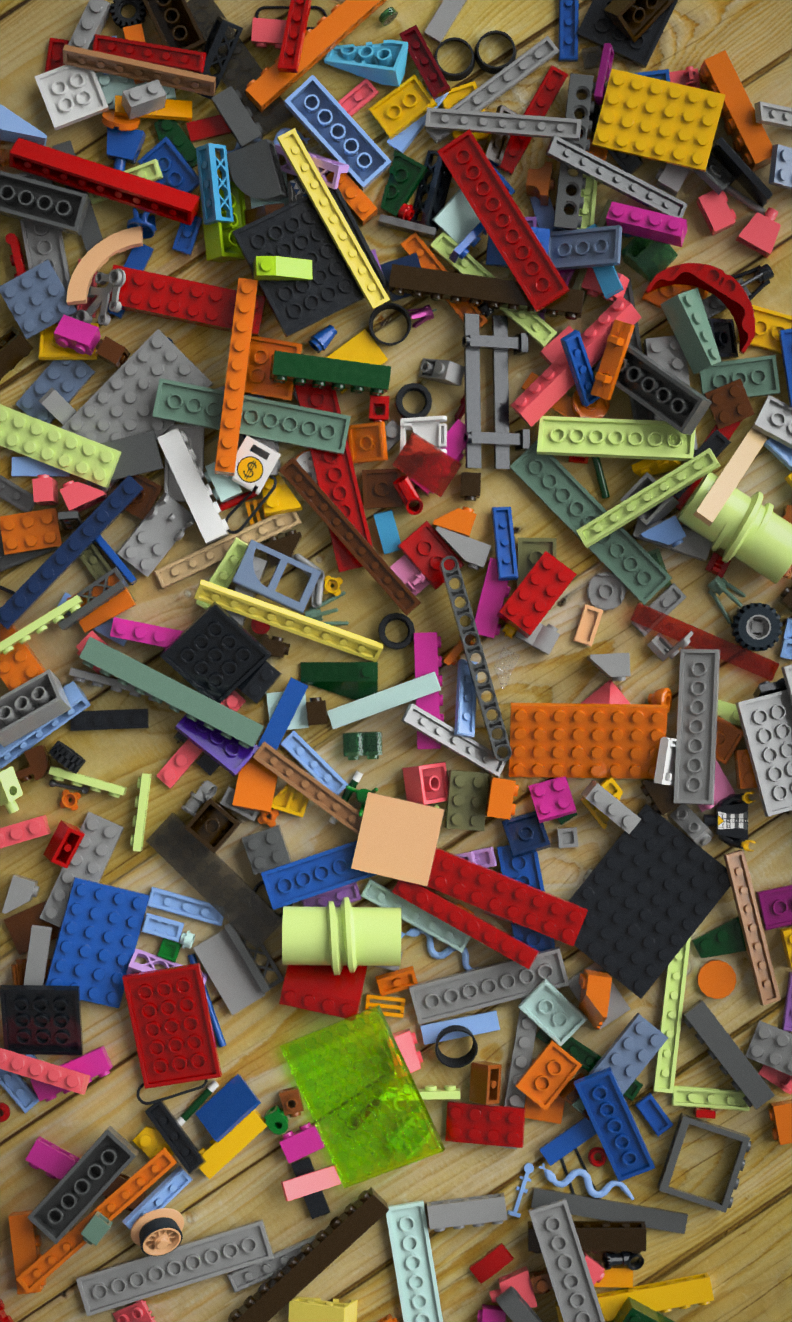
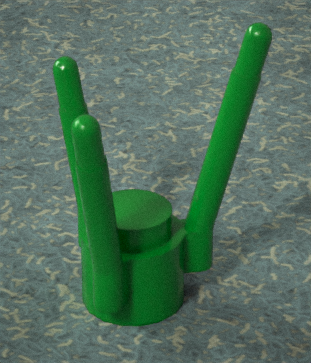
M346 786V789L356 793V798L361 803L358 814L361 817L364 812L368 792L376 793L378 788L370 791L366 788L358 790L354 787Z

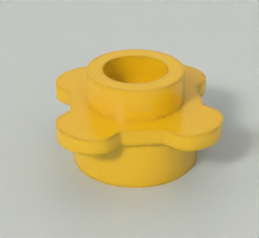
M329 575L326 576L323 593L339 596L343 580L340 577L331 578Z

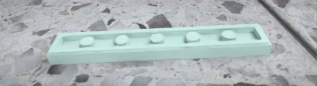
M432 672L328 710L327 713L332 728L337 729L441 691V687L436 673Z
M369 879L361 894V897L379 907L401 908L402 920L463 953L471 936L394 894L390 889L372 879Z

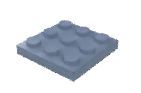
M49 260L0 286V294L26 339L58 323L63 315L70 316L77 312L74 305H67V291Z

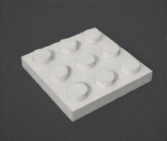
M63 65L35 76L55 130L110 110L93 70Z

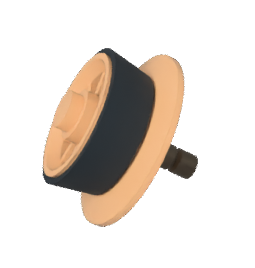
M156 1209L137 1219L131 1228L130 1235L133 1242L141 1246L142 1252L146 1255H165L175 1250L182 1242L183 1235L181 1231L184 1227V1219L181 1213L174 1209Z

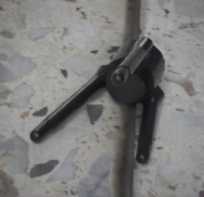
M768 264L762 267L758 265L753 269L733 276L734 279L754 273L752 278L740 284L742 287L755 280L758 283L762 282L749 296L750 301L765 286L770 284V279L774 277V273Z

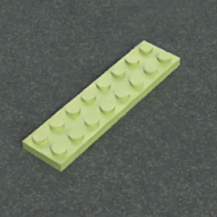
M0 404V446L103 487H109L122 453L121 451Z
M542 416L539 421L537 455L689 461L694 458L696 428L691 435L679 432L666 421Z

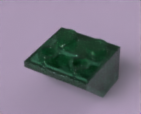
M635 236L621 251L623 262L649 282H652L655 275L665 270L678 256L670 244Z

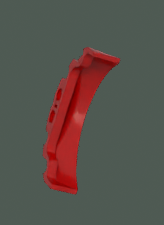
M700 263L675 265L655 275L645 291L646 294L665 286L691 285L702 288L720 299L729 309L736 322L739 333V353H745L755 337V317L752 303L744 288L731 275L725 274L723 270L717 267Z

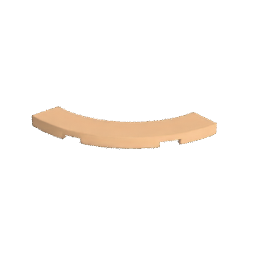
M142 226L114 233L97 243L86 253L71 276L67 290V305L87 303L92 278L96 271H99L109 261L110 257L116 253L120 254L126 250L143 246Z

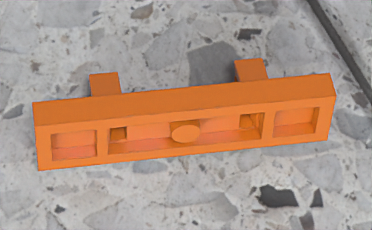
M614 320L598 372H596L594 378L595 382L591 395L611 400L635 325Z

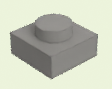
M577 827L557 829L559 848L578 847Z

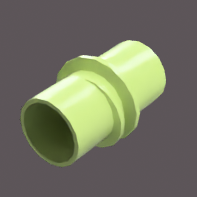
M712 472L708 473L689 498L677 518L678 521L712 542L711 549L716 552L720 548L724 550L722 558L724 563L735 557L775 584L778 583L792 565V524L773 512L774 505L771 503L762 505L763 493L760 491L749 497L735 488L713 523L708 526L693 515L719 477Z
M343 897L340 907H335L334 901H328L326 907L283 906L282 965H331L334 975H340L344 965H347L351 973L356 971L357 966H401V908L352 907L349 897Z

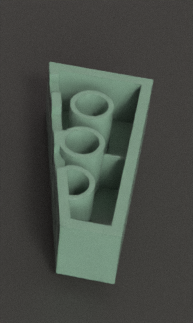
M698 288L678 294L660 304L693 374L702 372L721 362Z

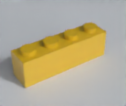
M254 1109L219 1142L212 1138L209 1141L211 1145L208 1148L202 1147L199 1150L206 1161L199 1169L209 1180L267 1127L265 1119L260 1113Z

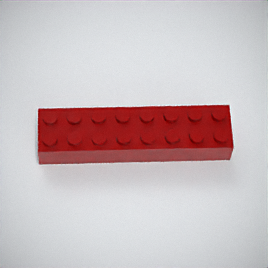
M113 265L112 270L119 268L124 270L126 274V281L120 287L118 300L122 304V310L232 332L237 290ZM112 292L110 293L109 303L112 299ZM261 295L256 296L252 329L253 336H259L266 302L265 296Z

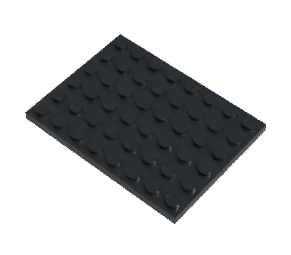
M647 804L637 814L641 821L630 834L623 831L569 899V902L588 909L574 946L640 999L643 998L731 886L725 866Z

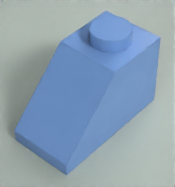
M675 515L641 533L639 536L641 539L666 547L671 544L675 547L683 543L682 538L686 537V534Z

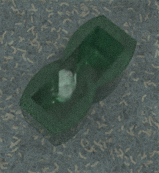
M382 731L343 733L344 757H348V760H360L359 756H367V759H379V755H383Z

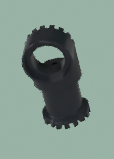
M622 1251L617 1254L605 1252L602 1255L604 1260L602 1262H605L603 1266L606 1270L618 1266L638 1270L644 1264V1258L640 1253ZM638 1257L636 1262L630 1263L633 1258Z

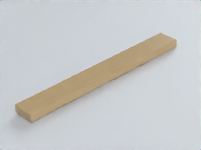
M751 427L693 514L695 517L708 526L713 523L768 439V436Z
M297 511L272 515L244 528L239 533L227 536L155 570V575L162 589L221 562L236 537L249 544L251 539L261 543L302 524Z

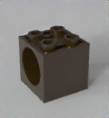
M212 797L187 824L185 829L215 854L241 825L242 821Z

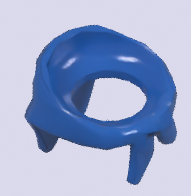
M133 208L134 218L127 221V228L142 226L143 238H151L157 231L155 216H149L150 212L147 211L139 214L138 210Z

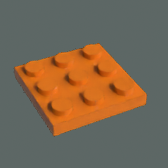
M252 335L245 394L292 402L295 388L293 382L285 381V384L275 383L274 379H269L272 355L275 351L301 354L303 345Z

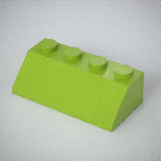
M230 181L234 222H217L211 225H205L203 222L207 261L228 262L245 260L232 235L233 231L246 225L244 193L233 181ZM220 188L219 194L224 198V191ZM222 207V217H226V210Z

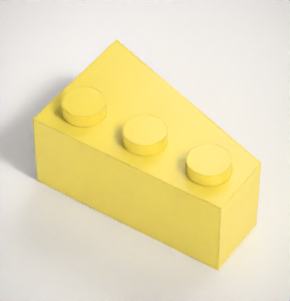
M295 1297L289 1302L288 1322H357L358 1300L351 1299L350 1303H339V1299H333V1302L322 1301L321 1298Z

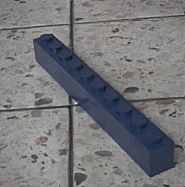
M129 475L0 608V623L9 630L143 492L144 488Z

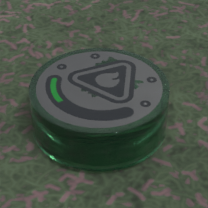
M389 7L380 15L379 21L383 26H387L397 17L398 12L393 7Z

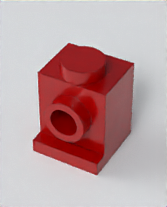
M370 395L369 420H373V422L388 421L389 396ZM381 408L383 412L382 414H376L375 410Z

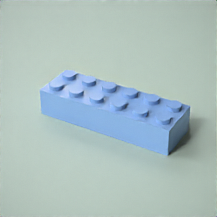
M314 75L310 76L284 100L286 108L335 161L349 165L347 174L362 191L391 166L392 161Z

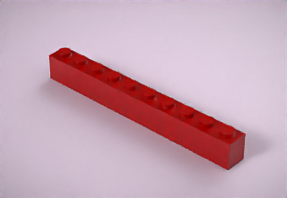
M19 137L9 152V167L190 226L199 211L200 196Z

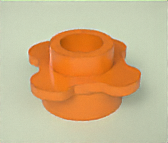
M65 789L62 792L63 796L62 801L59 803L60 807L71 808L73 811L77 810L81 794Z
M271 809V813L261 812V815L257 818L258 823H265L269 827H274L279 811Z

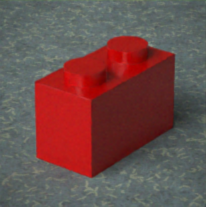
M61 820L43 855L50 862L68 868L85 834L78 827Z

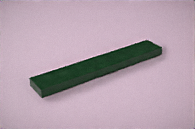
M541 1028L536 1033V1037L546 1044L553 1040ZM572 1036L561 1046L562 1049L581 1063V1067L588 1072L601 1059L600 1055ZM635 1079L623 1095L633 1101L643 1084Z

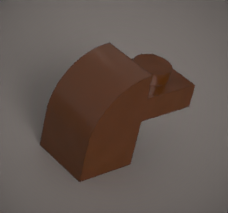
M40 745L24 752L30 767L15 772L18 781L20 780L21 783L32 779L31 775H34L36 781L41 780L47 775L51 760L46 746Z

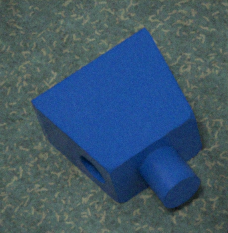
M114 126V129L107 127V157L115 161L114 169L125 171L126 163H136L146 138L144 131L137 129L121 131L119 127Z

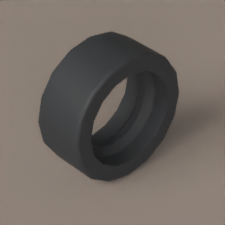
M411 383L399 390L396 395L395 404L398 413L403 418L426 417L431 410L432 398L426 387L421 384ZM410 391H418L424 396L425 406L418 413H409L403 407V397Z
M392 613L382 619L379 624L378 633L380 640L385 646L398 650L405 648L411 643L414 638L415 629L409 617L401 613ZM401 620L406 624L408 634L405 640L398 643L388 640L385 628L389 622Z

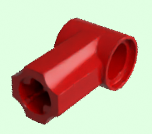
M408 475L397 478L393 485L402 499L407 512L411 515L421 513L423 510L422 500ZM412 501L418 502L415 507L409 506Z

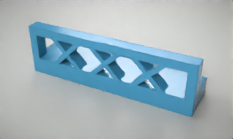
M207 143L196 148L203 222L205 225L217 222L232 223L234 218L226 145ZM215 150H220V160L215 156ZM218 168L222 172V179L217 175ZM220 188L224 191V198L219 194ZM222 207L226 210V217H222Z

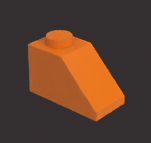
M463 506L462 509L457 508L435 519L432 526H439L469 537L477 514L473 513V509Z

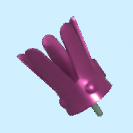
M428 304L423 308L407 310L415 311L409 313L410 318H421L412 327L417 328L425 321L434 319L433 312L437 309L432 310Z

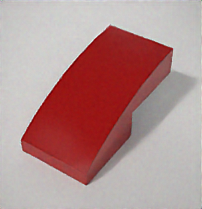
M500 1243L488 1251L484 1257L473 1263L469 1269L482 1284L509 1264L514 1257L503 1243Z

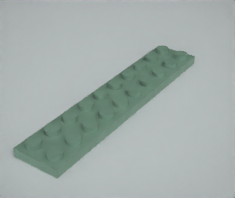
M160 378L152 417L220 431L224 391ZM244 395L239 435H248L250 437L344 455L351 416Z
M536 440L530 446V449H527L509 467L581 540L576 530L607 511L553 455H537L538 440ZM623 527L588 547L643 605L672 579Z

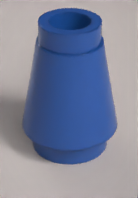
M328 325L311 336L309 344L318 353L325 351L337 334L336 329L332 325Z

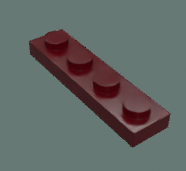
M417 25L401 32L399 35L402 41L408 42V52L433 99L451 91Z

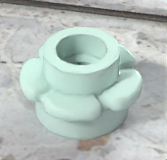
M190 930L187 933L183 932L180 938V944H183V949L192 948L195 934L191 933Z

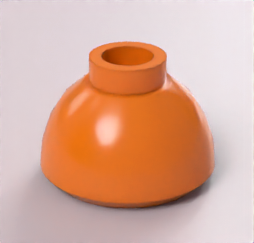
M661 688L653 694H649L648 704L667 705L669 712L672 706L671 690L669 688Z

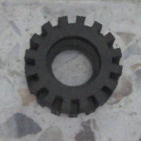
M113 0L114 3H111L110 12L113 21L117 26L119 25L120 29L123 30V27L145 22L146 8L142 0ZM126 5H132L136 9L135 15L131 18H125L121 15V10Z
M57 741L49 751L50 756L75 774L86 762L83 757L60 741Z

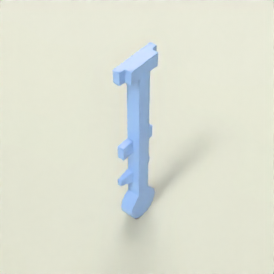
M532 1163L524 1165L525 1175L519 1177L523 1181L521 1187H516L519 1194L514 1210H508L507 1214L511 1216L521 1217V1214L517 1213L523 1192H528L525 1186L527 1181L531 1182L528 1176L529 1173L534 1171Z

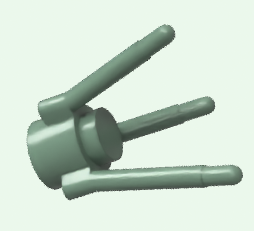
M717 576L707 585L710 589L708 593L713 597L727 622L731 624L732 621L716 593L720 596L724 592L739 607H742V603L727 590V587L742 597H746V594L728 583L724 578L721 579Z
M343 591L339 596L334 595L323 601L321 606L317 608L309 607L310 610L305 611V616L322 621L323 616L338 612V608L323 612L319 608L340 598L346 592ZM348 621L323 622L331 626L349 624Z

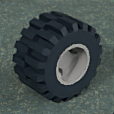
M750 603L736 611L737 614L732 618L731 628L733 631L731 633L735 637L736 643H739L742 648L750 651H765L773 647L775 642L779 641L778 637L782 635L781 627L783 625L780 622V615L770 605Z

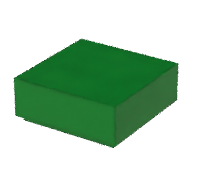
M163 938L157 956L176 962L182 944Z

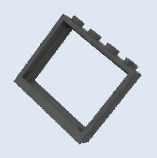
M681 1113L657 1185L658 1190L726 1213L727 1208H731L733 1203V1197H731L733 1190H736L739 1184V1178H737L739 1171H743L745 1166V1153H748L751 1148L750 1137L746 1134ZM689 1124L741 1141L721 1203L669 1186Z

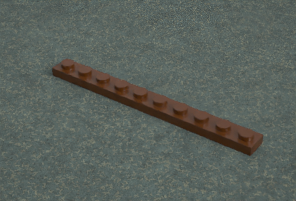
M294 457L279 469L282 475L406 616L421 604L418 598Z

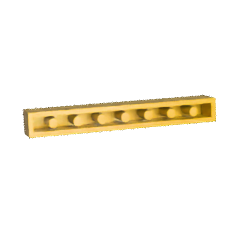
M708 1273L597 1293L605 1322H612L628 1297L661 1313L670 1312L672 1308L677 1307L679 1309H687L693 1304L707 1305L710 1301L714 1300ZM555 1301L558 1322H564L558 1302Z

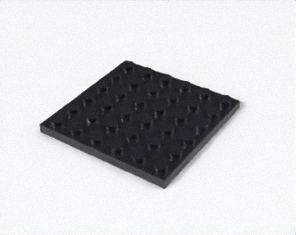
M328 187L384 289L387 288L389 285L339 188L333 189ZM308 195L232 232L253 275V261L256 256H281L312 260L313 280L258 281V285L285 337L365 299Z

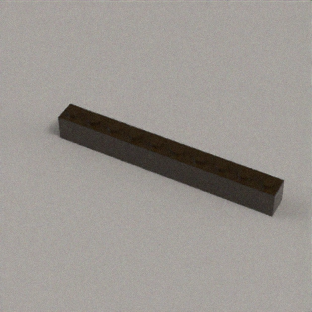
M392 264L389 291L394 295L403 296L404 294H411L414 298L426 296L431 297V300L434 301L447 299L455 304L468 302L471 306H480L482 304L488 305L492 309L504 307L512 312L525 310L529 314H538L518 281ZM569 289V292L538 312L546 313V316L549 317L565 316L569 320L581 318L585 291Z
M372 1187L364 1190L359 1195L358 1200L353 1204L350 1203L339 1217L333 1218L329 1226L325 1230L319 1231L311 1243L305 1244L297 1256L291 1257L284 1268L277 1270L273 1274L272 1279L267 1283H263L253 1296L247 1297L239 1309L233 1310L229 1315L228 1322H268L389 1211L387 1202Z

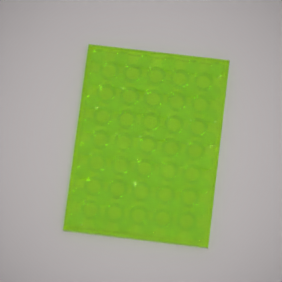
M379 1005L280 1046L344 1188L445 1150Z

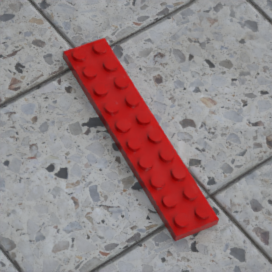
M470 129L437 151L535 311H540L569 292L570 290Z
M304 384V386L295 385L299 406L341 414L336 391L331 390V387L325 386L323 389L313 388L312 384ZM346 440L344 455L309 448L318 486L372 546L348 440ZM328 527L338 572L362 568L361 563Z
M436 847L427 887L574 946L588 909Z

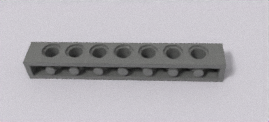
M571 73L565 118L577 119L574 116L576 112L584 114V118L581 119L582 137L580 141L563 140L585 151H589L590 139H587V133L591 132L592 120H589V115L594 111V101H591V96L595 92L596 82H593L594 76ZM584 93L586 99L579 100L576 95ZM561 162L553 231L575 230L577 227L581 228L582 216H579V208L583 209L584 197H581V189L585 190L586 178H583V174L577 171V176H570L568 170L573 168ZM573 188L576 194L570 196L566 193V189ZM571 207L574 213L567 215L564 212V208Z

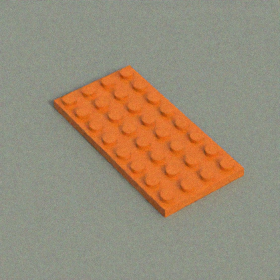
M511 703L509 743L512 755L509 758V777L608 778L611 776L612 778L654 779L660 740L662 737H666L668 706L656 704Z

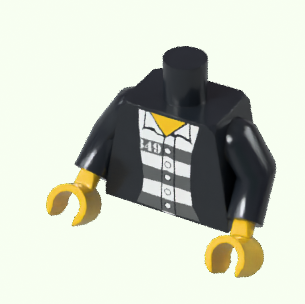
M754 791L746 792L745 794H731L721 800L718 806H715L714 815L704 814L703 823L706 826H714V834L718 835L719 840L730 847L744 849L748 852L754 851L749 849V843H756L753 840H748V804L756 801L750 800L749 794H754Z

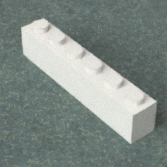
M176 428L157 437L205 543L208 545L227 536L226 530L229 529L225 518L221 520L218 514L221 512L217 501H212L210 495L213 492L210 485H205L202 479L205 475L201 466L197 467L194 462L197 458L193 449L189 450L186 445L189 440L185 432H180Z

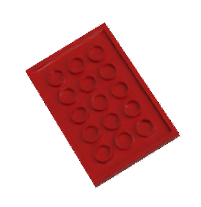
M200 963L123 975L122 979L145 1089L221 1077L222 1072Z

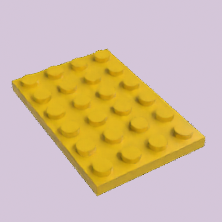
M612 69L592 146L706 172L725 94Z

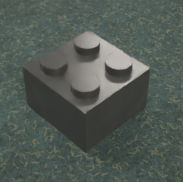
M280 825L242 837L254 875L292 862Z

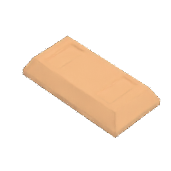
M585 604L573 641L592 647L603 613L602 609Z

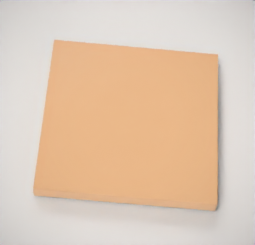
M368 792L351 869L428 886L445 809Z

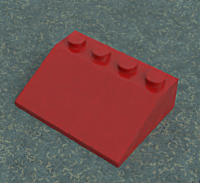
M288 965L279 1004L356 1020L368 966H357L356 971L351 973L347 965H344L341 974L334 975L331 965Z

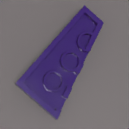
M185 715L175 726V729L234 777L260 748L255 745L254 747L249 746L247 749L238 744V739L232 737L230 740L220 735L222 733L221 730L215 728L212 731L203 726L205 722L199 719L195 722Z

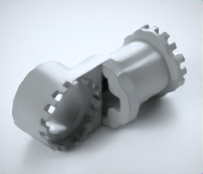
M209 780L201 784L202 787L200 786L197 793L191 792V797L181 807L187 813L190 812L192 816L196 815L202 803L212 798L217 792V786Z

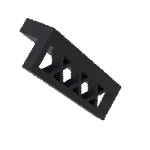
M218 15L202 52L206 53L203 73H199L216 77L215 92L243 30L242 27ZM228 26L236 29L234 36L229 39L225 35ZM226 45V55L219 57L217 53L219 47ZM218 63L220 68L218 73L211 75L209 70L211 65ZM199 94L203 97L212 100L213 96Z
M428 150L424 164L428 170L419 183L413 206L415 213L410 221L434 227L438 231L439 226L432 219L445 205L452 175L436 150ZM433 156H438L437 162L432 166ZM432 174V181L427 184V179ZM427 193V199L422 202L423 196ZM422 211V219L417 221L418 214Z

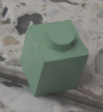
M97 1211L81 1232L83 1240L90 1245L93 1243L96 1246L113 1222Z

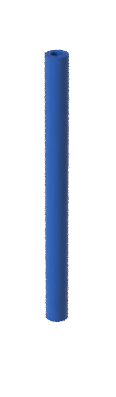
M195 953L188 955L190 964L198 963ZM205 985L213 1032L220 1048L226 1046V1042Z

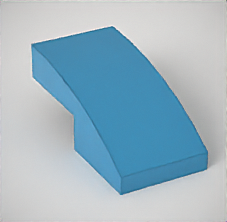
M392 510L373 514L384 554L399 551L400 549L397 546L401 541Z

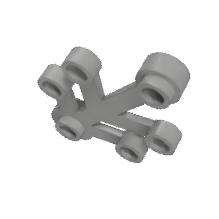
M119 268L113 269L109 274L98 272L95 275V282L101 285L106 284V282H109V284L105 288L90 286L87 297H98L86 311L78 310L75 314V319L91 324L92 315L101 305L98 323L104 326L109 325L111 318L107 314L108 305L109 310L116 313L120 312L122 304L118 300L120 287L126 281L124 270ZM112 292V299L109 303L110 293Z

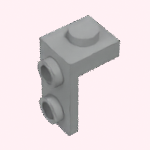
M690 631L672 646L659 632L647 646L662 661L668 657L672 659L680 652L678 648L684 649L691 642L689 638L694 633Z
M681 804L670 814L675 822L698 846H705L712 840L714 836L712 831L686 804Z

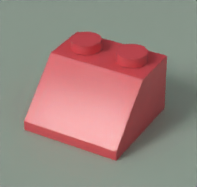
M74 481L63 484L64 488L59 489L68 510L78 511V513L103 502L108 497L102 490L80 482L74 483Z
M446 762L402 768L407 801L423 805L447 801L448 776Z
M409 1028L387 1035L398 1078L421 1069L420 1063L423 1062L421 1052H417L414 1045L418 1043L415 1032L411 1033Z

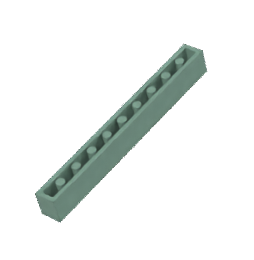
M89 637L79 658L83 659L82 664L90 668L96 666L100 668V673L108 677L111 674L118 677L117 682L125 686L128 683L135 686L134 690L142 695H145L146 692L153 695L152 700L160 704L163 701L170 704L169 708L177 713L180 710L186 712L187 718L195 722L198 719L205 722L203 726L212 731L215 728L221 730L222 733L220 735L230 740L232 737L238 739V744L247 749L249 746H255L265 727L92 637Z

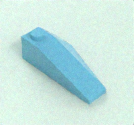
M383 40V43L380 44L366 42V45L355 46L354 44L338 45L326 55L324 63L382 85L400 87L406 73L408 42Z

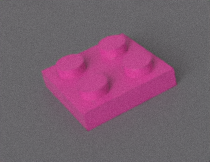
M566 777L554 778L528 786L539 823L577 813Z

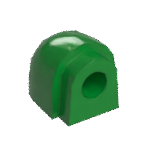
M275 1105L268 1109L264 1116L268 1128L274 1134L280 1135L285 1133L288 1128V1117L284 1114L283 1108Z

